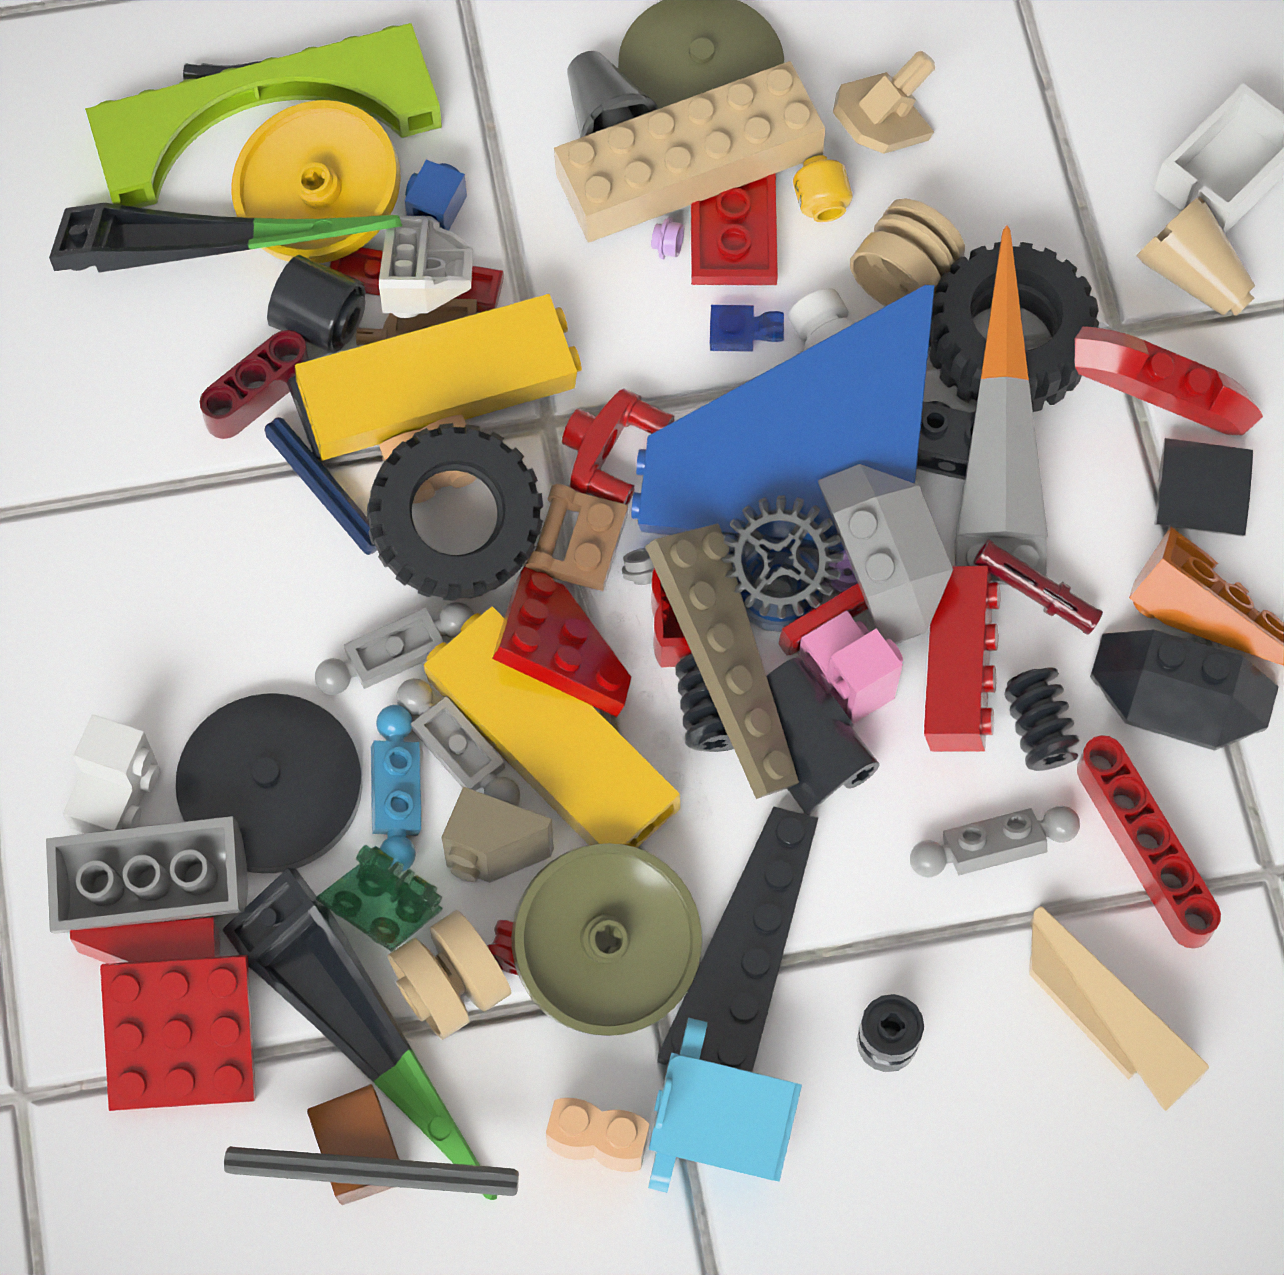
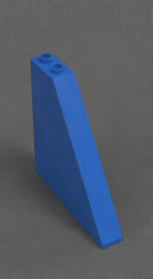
M924 285L649 435L647 437L646 449L638 450L636 474L643 476L641 493L634 492L631 518L638 519V526L641 532L673 535L719 524L723 536L725 534L739 536V533L730 526V522L737 518L746 524L749 523L742 511L744 507L750 505L759 515L761 514L759 500L766 497L773 510L776 509V500L779 495L786 496V509L791 510L796 498H803L804 505L800 512L808 515L814 505L820 507L819 514L814 519L819 525L824 519H832L818 485V480L859 464L915 484L934 301V285ZM781 520L771 521L759 526L756 530L763 535L767 534L775 539H781L789 535L797 524ZM834 522L828 530L823 532L826 537L838 534ZM807 533L799 547L818 549L812 536ZM792 539L788 545H793L796 540ZM840 541V543L830 546L829 550L843 551L844 547Z

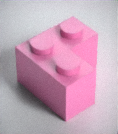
M845 611L801 638L799 656L827 694L831 693L853 724L895 699L903 666V657L897 645L891 639L885 640L877 628L869 632L864 623L861 621L855 622L848 611Z

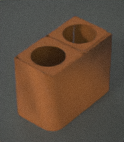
M372 1084L307 1109L320 1153L399 1159L379 1098ZM330 1182L334 1195L342 1206L394 1188Z

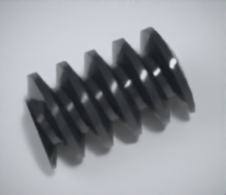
M693 654L684 657L675 665V675L679 678L677 689L678 693L682 696L680 699V709L685 713L682 717V725L687 730L684 738L685 744L689 748L703 752H722L734 749Z
M1053 667L1032 669L1018 674L1007 682L1004 692L1006 700L1012 703L1009 709L1010 715L1013 719L1017 720L1014 726L1015 732L1022 736L1019 743L1020 748L1023 752L1028 753L1025 756V765L1028 769L1034 771L1058 768L1075 761L1079 756L1077 753L1069 752L1071 747L1079 743V736L1064 735L1065 731L1074 726V720L1072 718H1059L1058 716L1069 709V704L1067 701L1053 700L1064 692V688L1061 684H1048V682L1059 675L1058 669Z

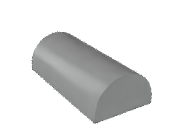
M233 816L46 838L49 930L53 934L68 933L70 930L163 922L245 911L244 908L247 905L248 897L246 856L241 831Z

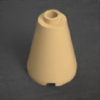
M1200 196L1173 218L1136 255L1143 264L1223 316L1229 310L1237 316L1255 299L1250 293L1255 287L1254 282L1209 206Z

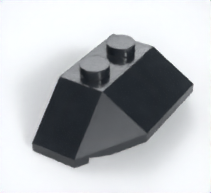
M1155 629L1103 633L1090 675L1091 679L1097 686L1099 685L1105 697L1125 724L1214 751L1255 733L1258 734L1267 730L1279 688L1277 684L1242 655Z

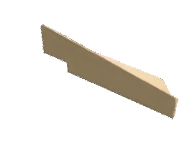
M1038 907L1030 920L1032 937L1029 975L1128 1080L1138 1072L1160 1106L1167 1111L1201 1080L1209 1069V1065L1044 907Z

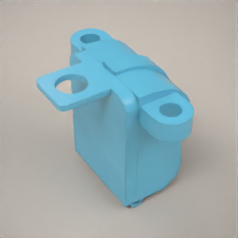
M688 1017L680 1053H671L663 1089L658 1091L654 1111H657L648 1148V1150L656 1151L648 1188L665 1193L668 1192L676 1157L780 1182L802 1084L699 1059L707 1022Z

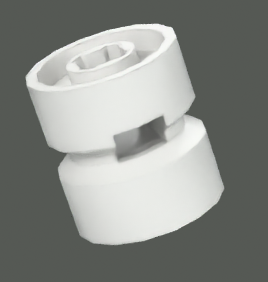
M833 288L820 289L800 299L788 313V319L797 336L802 341H806L805 350L855 323V321L847 320L849 311L839 293Z

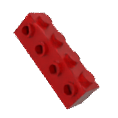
M952 566L953 572L930 624L924 736L930 752H985L986 735L994 734L995 724L993 707L988 708V693H995L997 684L995 665H990V651L998 650L997 623H992V609H1000L999 582L992 581L988 566Z

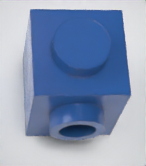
M426 159L420 172H414L407 183L406 198L404 200L406 216H431L439 222L440 228L449 231L467 197L465 174L450 164H437Z

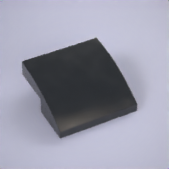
M1164 438L1158 477L1160 485L1154 525L1240 537L1245 536L1251 492L1253 450Z

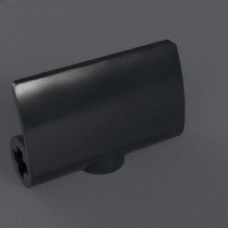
M796 657L787 660L766 675L799 783L787 790L806 815H810L842 785L847 789H851L861 785L873 776L878 770L880 763L853 729L852 721L831 693L827 694L801 658Z

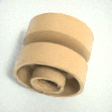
M455 910L430 927L431 938L438 951L436 957L416 938H412L387 955L391 967L399 979L396 981V984L408 1005L421 1021L425 1020L441 1040H444L469 1023L467 1009L460 997L464 993L476 1007L484 1012L512 994L509 983L489 948L471 923L458 910Z

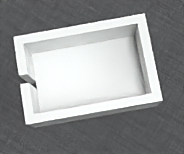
M1242 83L1162 162L1154 190L1181 211L1200 196L1207 203L1223 232L1226 234L1284 176V113L1246 84Z

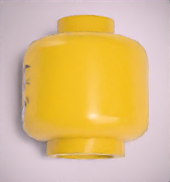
M824 155L814 156L805 160L803 167L793 177V185L802 214L814 218L816 222H829L840 218L845 214L846 208L853 199L844 164L837 160L827 159Z

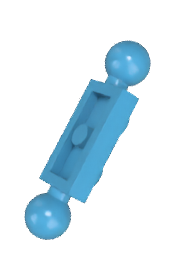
M389 705L379 712L376 719V727L379 734L386 741L374 740L370 747L372 834L387 835V839L382 842L379 848L378 856L382 866L394 873L404 872L413 865L416 858V850L413 843L406 838V835L418 836L421 831L419 742H404V738L412 730L411 723L413 719L410 712L400 705Z

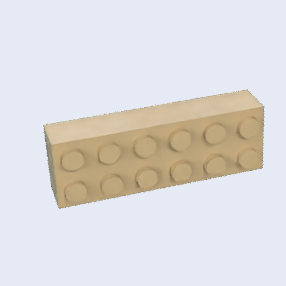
M791 61L554 147L556 176L589 243L689 206L698 200H705L726 190L740 187L768 175L802 164L811 157L823 155L825 127Z

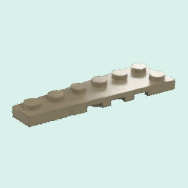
M719 524L653 540L645 546L755 798L759 799L777 793L799 783L741 593H735V587L738 585L736 577L732 579L725 577L727 571L732 570L733 567L731 562L725 563L721 560L722 557L728 554L729 546L724 543Z

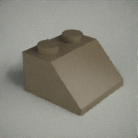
M464 786L441 836L446 866L451 868L450 871L453 875L468 882H476L477 879H481L491 883L550 858L554 850L551 818Z

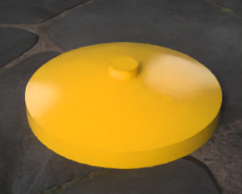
M330 100L300 103L286 108L266 120L244 144L235 163L232 175L231 195L237 217L324 219L391 215L400 190L401 171L399 158L382 126L372 116L358 107ZM380 230L271 246L262 249L274 257L288 262L293 257L302 255L318 263H326L357 251L367 244Z

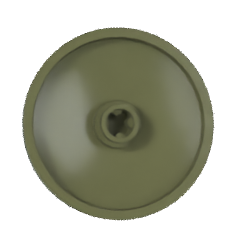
M662 0L645 10L631 24L622 40L618 57V69L646 93L659 109L784 63L783 48L771 24L759 12L739 0Z
M613 843L594 844L573 849L560 855L542 868L531 880L515 911L511 935L512 954L516 971L523 987L535 1004L549 1017L568 1028L583 1033L603 1036L623 1035L644 1029L656 1023L673 1010L690 988L699 966L702 949V928L699 913L690 891L678 874L658 857L636 847Z

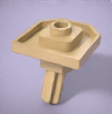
M918 51L894 77L885 72L841 84L836 93L833 114L856 143L883 154L929 141L934 131L913 106L916 99L912 93L935 70L934 60L927 53Z

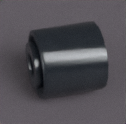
M297 255L286 264L273 288L267 310L268 325L280 331H295L303 337L305 342L328 352L336 353L352 339L357 327L360 325L366 304L365 284L358 279L302 255Z

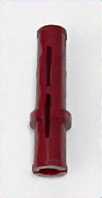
M990 539L982 545L975 556L973 564L988 566L991 574L1044 607L1043 612L1049 616L1058 615L1082 630L1086 635H1089L1100 621L1103 611L1070 592L1071 587L1063 581L1059 584L1054 582L1027 563L994 544ZM1004 565L1007 566L1008 568H1010L1011 570L1015 571V572L1018 573L1019 575L1023 576L1024 578H1026V579L1029 580L1030 582H1032L1033 585H1032L1031 583H1029L1028 581H1026L1025 579H1023V578H1021L1020 576H1018L1017 574L1013 573L1012 571H1010V570L1007 569L1006 567H1004Z

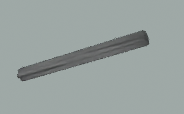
M232 1146L226 1149L224 1155V1171L234 1175L515 1196L519 1188V1171L514 1168Z

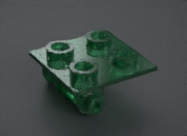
M364 845L356 856V861L359 864L320 893L316 900L369 936L374 942L393 952L442 911L443 907L439 905L442 896L437 893L438 888L435 885H431L417 874L415 875V872L411 869H408L400 877L404 867L403 863L397 861L391 867L394 859L384 853L378 846L371 848L368 845Z

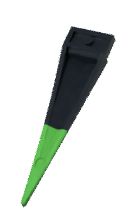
M105 202L64 209L49 259L54 272L69 269L81 271L88 267L96 266L98 273L389 229L400 227L402 223L400 216L397 215L324 219L243 218L178 213Z
M287 868L244 908V912H240L222 931L239 955L248 954V967L350 1059L453 1164L480 1166L328 905L321 903L296 868ZM482 1194L486 1199H497V1195Z

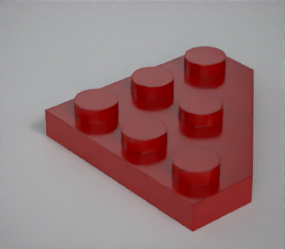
M524 566L516 579L492 659L618 717L626 703L632 678L565 585L553 580L547 574L536 572Z

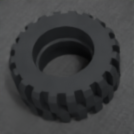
M995 242L993 249L987 250L986 246H980L971 250L969 260L965 256L957 259L951 265L950 272L943 274L938 283L936 294H934L929 358L933 368L941 369L939 378L948 388L956 386L958 388L956 396L966 403H969L971 399L975 401L978 399L986 338L977 330L972 319L980 312L992 306L1001 242ZM1020 242L1019 246H1012L1020 308L1037 316L1045 324L1052 338L1040 347L1025 350L1032 410L1037 412L1043 409L1045 401L1049 405H1055L1064 399L1066 391H1073L1079 384L1082 375H1079L1075 368V338L1083 326L1099 328V321L1096 319L1099 308L1097 299L1094 296H1090L1091 285L1086 277L1081 276L1077 278L1076 272L1078 268L1067 259L1064 262L1056 259L1057 252L1046 247L1042 252L1033 249L1032 243Z
M453 423L440 424L437 429L428 431L425 428L414 433L412 438L406 442L402 441L393 449L390 456L383 462L373 482L367 505V519H369L370 527L369 536L372 545L375 544L379 553V560L385 568L388 567L396 575L395 579L404 586L409 585L418 590V594L429 598L436 596L448 601H456L460 598L472 599L483 596L485 593L495 590L506 583L530 558L536 547V539L541 534L543 520L540 519L541 509L544 507L542 493L537 491L535 483L538 479L533 468L528 469L522 461L525 456L516 447L512 450L503 443L504 437L495 432H492L491 435L481 432L480 426L466 424L465 427H454ZM445 471L469 473L481 480L494 497L497 508V520L494 531L488 541L475 551L461 555L441 553L427 545L416 531L412 518L414 497L420 486L438 473Z

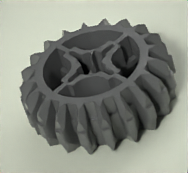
M785 495L777 497L776 509L773 510L766 497L759 500L761 514L759 515L750 505L744 507L742 511L749 523L746 524L737 518L730 522V526L739 533V536L725 534L723 536L724 543L734 547V551H729L726 556L721 558L725 563L734 562L735 567L727 571L725 577L732 579L738 576L740 582L735 587V593H741L744 589L750 593L744 601V606L750 608L756 598L763 601L760 615L767 616L771 604H776L779 619L786 617L788 604H792L797 616L803 615L805 610L802 600L804 599L813 608L819 607L821 601L815 591L818 590L828 596L833 592V587L824 578L838 580L841 576V571L829 566V562H840L844 559L843 552L829 551L830 546L840 543V535L833 534L826 537L823 533L832 526V519H824L818 525L814 519L819 514L820 507L814 505L808 515L800 512L804 505V499L800 497L796 498L792 510L786 509L787 500ZM781 520L797 524L789 535L781 539H775L767 534L763 535L756 530L759 526L771 521ZM807 533L812 536L818 548L819 567L817 573L808 567V563L799 554V545ZM792 539H795L796 541L790 549L792 553L788 557L794 559V563L790 565L784 562L780 567L777 566L771 575L768 574L774 564L772 560L775 555H770V550L773 548L776 551H780L783 547H787ZM747 541L755 546V550L764 559V569L757 580L752 577L746 565L745 548ZM781 575H789L807 583L804 587L791 592H776L767 589Z

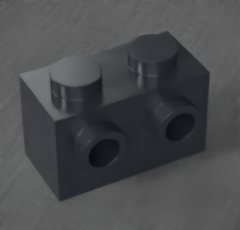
M923 401L917 469L965 480L976 411L969 413L953 409L940 401Z

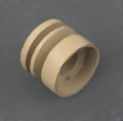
M907 198L896 199L888 206L883 216L874 225V232H871L863 240L850 258V270L856 282L868 295L880 304L887 306L924 285H934V294H936L938 283L943 274L950 272L951 265L965 255V244L959 231L936 209L920 201Z

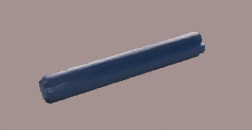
M277 417L268 423L264 428L266 438L364 554L371 555L377 551L375 544L372 545L369 536V519H367L363 511L284 418Z

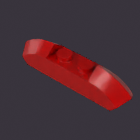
M1083 326L1075 338V368L1079 375L1226 435L1243 436L1263 418L1261 411L1246 389L1233 378L1215 369L1138 337L1114 330Z

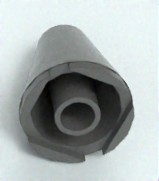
M598 51L580 53L570 62L567 68V77L580 138L659 109L646 93Z

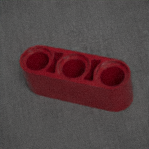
M290 330L277 332L204 390L199 404L206 429L211 435L220 439L234 437L290 392L287 381L296 376L295 365L309 361L305 340L300 334ZM286 355L297 356L296 358L290 361L280 360L282 357ZM252 382H264L256 388L247 387ZM221 408L230 409L229 412L223 415L214 414L215 411Z

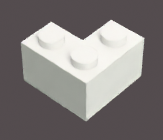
M91 714L73 754L81 773L62 814L70 829L84 834L137 828L142 814V809L139 807L146 792L150 793L153 791L159 778L160 767L157 766L158 762L144 731Z

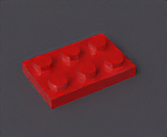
M776 173L740 187L726 190L705 200L691 203V285H777Z

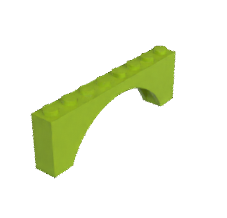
M412 23L388 26L378 32L359 37L350 36L340 42L320 47H308L298 53L279 58H266L260 63L241 68H228L218 74L199 79H186L176 85L157 90H144L138 95L115 101L106 100L96 106L85 108L112 203L138 208L157 204L161 188L169 171L184 150L195 139L222 120L259 105L290 100L339 101L365 111L370 116L390 127L401 138L441 128L439 101Z

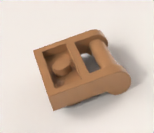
M554 484L551 486L547 498L550 506L536 549L532 552L525 566L536 572L547 574L554 579L604 591L627 519L628 505L579 493L566 485ZM566 511L579 512L564 561L554 559L552 554Z

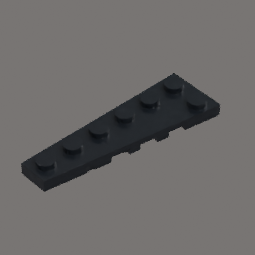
M773 806L697 969L695 978L662 1044L657 1063L668 1065L671 1053H680L689 1017L707 1022L699 1059L753 1072L814 839L818 817Z

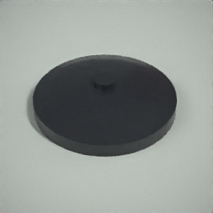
M278 693L251 695L219 708L208 716L192 733L181 753L177 766L176 798L184 822L233 816L241 831L247 872L262 874L284 872L287 868L297 869L317 860L342 839L351 826L359 808L362 794V771L352 738L339 720L330 712L309 700L293 695Z

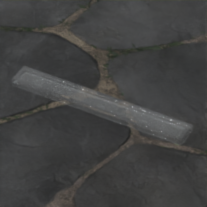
M571 510L566 511L558 536L565 555L579 512ZM614 557L604 591L577 585L590 621L632 677L623 710L640 754L680 793L681 809L676 814L673 812L666 822L669 832L672 834L714 820V813L689 748L685 744L683 732L617 560Z

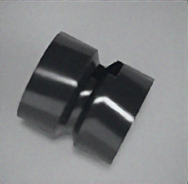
M896 994L882 995L871 1001L864 1010L856 1038L858 1052L866 1064L882 1072L899 1071L909 1065L916 1055L924 1031L923 1015L917 1005L908 998Z

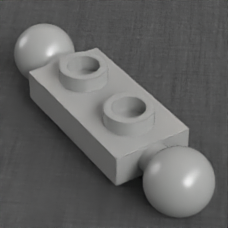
M453 602L442 609L439 619L433 621L427 608H423L344 644L348 660L343 662L340 659L330 658L318 665L315 671L316 685L322 692L330 695L339 694L346 690L351 678L355 676L358 677L363 689L375 685L425 662L429 653L437 645L444 642L442 637L447 635L455 638L461 633L463 624L474 613L466 604Z
M413 678L403 682L397 691V703L407 709L411 715L420 716L411 723L412 731L460 786L475 791L482 787L484 794L518 806L520 802L518 785L509 778L497 777V774L505 769V761L452 701L446 696L434 705L432 703V689L425 681Z
M1056 806L1045 814L1044 819L1038 821L1032 808L947 829L943 831V846L932 840H925L916 844L910 853V865L918 875L931 878L939 875L948 863H953L959 876L1048 852V837L1058 843H1065L1074 839L1080 830V819L1077 813L1070 807Z

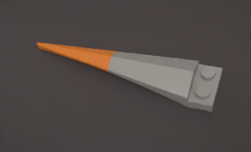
M1006 225L1001 236L982 373L956 530L955 566H979L973 564L975 556L982 545L990 539L994 544L1047 577L1048 533L1011 230ZM1004 565V567H1006L1007 569H1009L1010 571H1012L1013 573L1017 574L1018 576H1020L1021 578L1025 579L1026 581H1028L1029 583H1031V584L1033 585L1032 582H1030L1029 580H1027V579L1024 578L1023 576L1019 575L1018 573H1016L1015 571L1011 570L1010 568H1008L1007 566ZM990 573L993 582H999V584L1008 585L1007 583H1005L1004 581Z

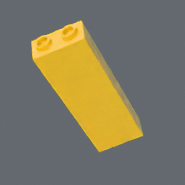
M546 294L296 364V382L322 461L379 445L397 435L421 430L427 425L446 417L463 415L464 420L575 389L577 372L581 371L582 367L576 347H568L564 333L568 332V326L562 308H555L550 294Z
M493 606L482 615L480 613L472 615L461 627L460 634L448 644L446 642L440 643L427 656V662L423 665L428 682L443 697L447 696L483 738L588 845L613 843L638 848L681 809L680 793L592 705L493 660L492 657L504 617Z

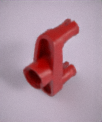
M626 388L619 390L597 416L582 409H576L565 427L561 441L563 445L578 451L571 474L570 488L579 493L629 505L634 494L635 485L602 471L601 467L624 427L632 425L653 434L673 423L675 415L642 401L641 395Z

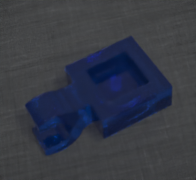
M711 305L710 351L753 352V340L768 342L784 341V312L769 311L754 317V305Z

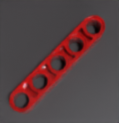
M1100 735L1093 737L1084 747L1077 764L1079 780L1173 938L1178 944L1186 948L1195 949L1204 946L1221 922V911L1217 902L1123 746L1110 736ZM1094 756L1103 757L1110 763L1111 768L1099 769L1093 765L1090 758ZM1125 795L1132 800L1135 807L1130 809L1118 806L1113 797ZM1147 834L1152 836L1157 841L1158 847L1152 849L1142 846L1138 841L1137 835ZM1172 874L1180 880L1182 888L1173 889L1166 886L1161 879V875ZM1196 914L1200 916L1206 924V929L1200 930L1191 927L1187 923L1185 915Z

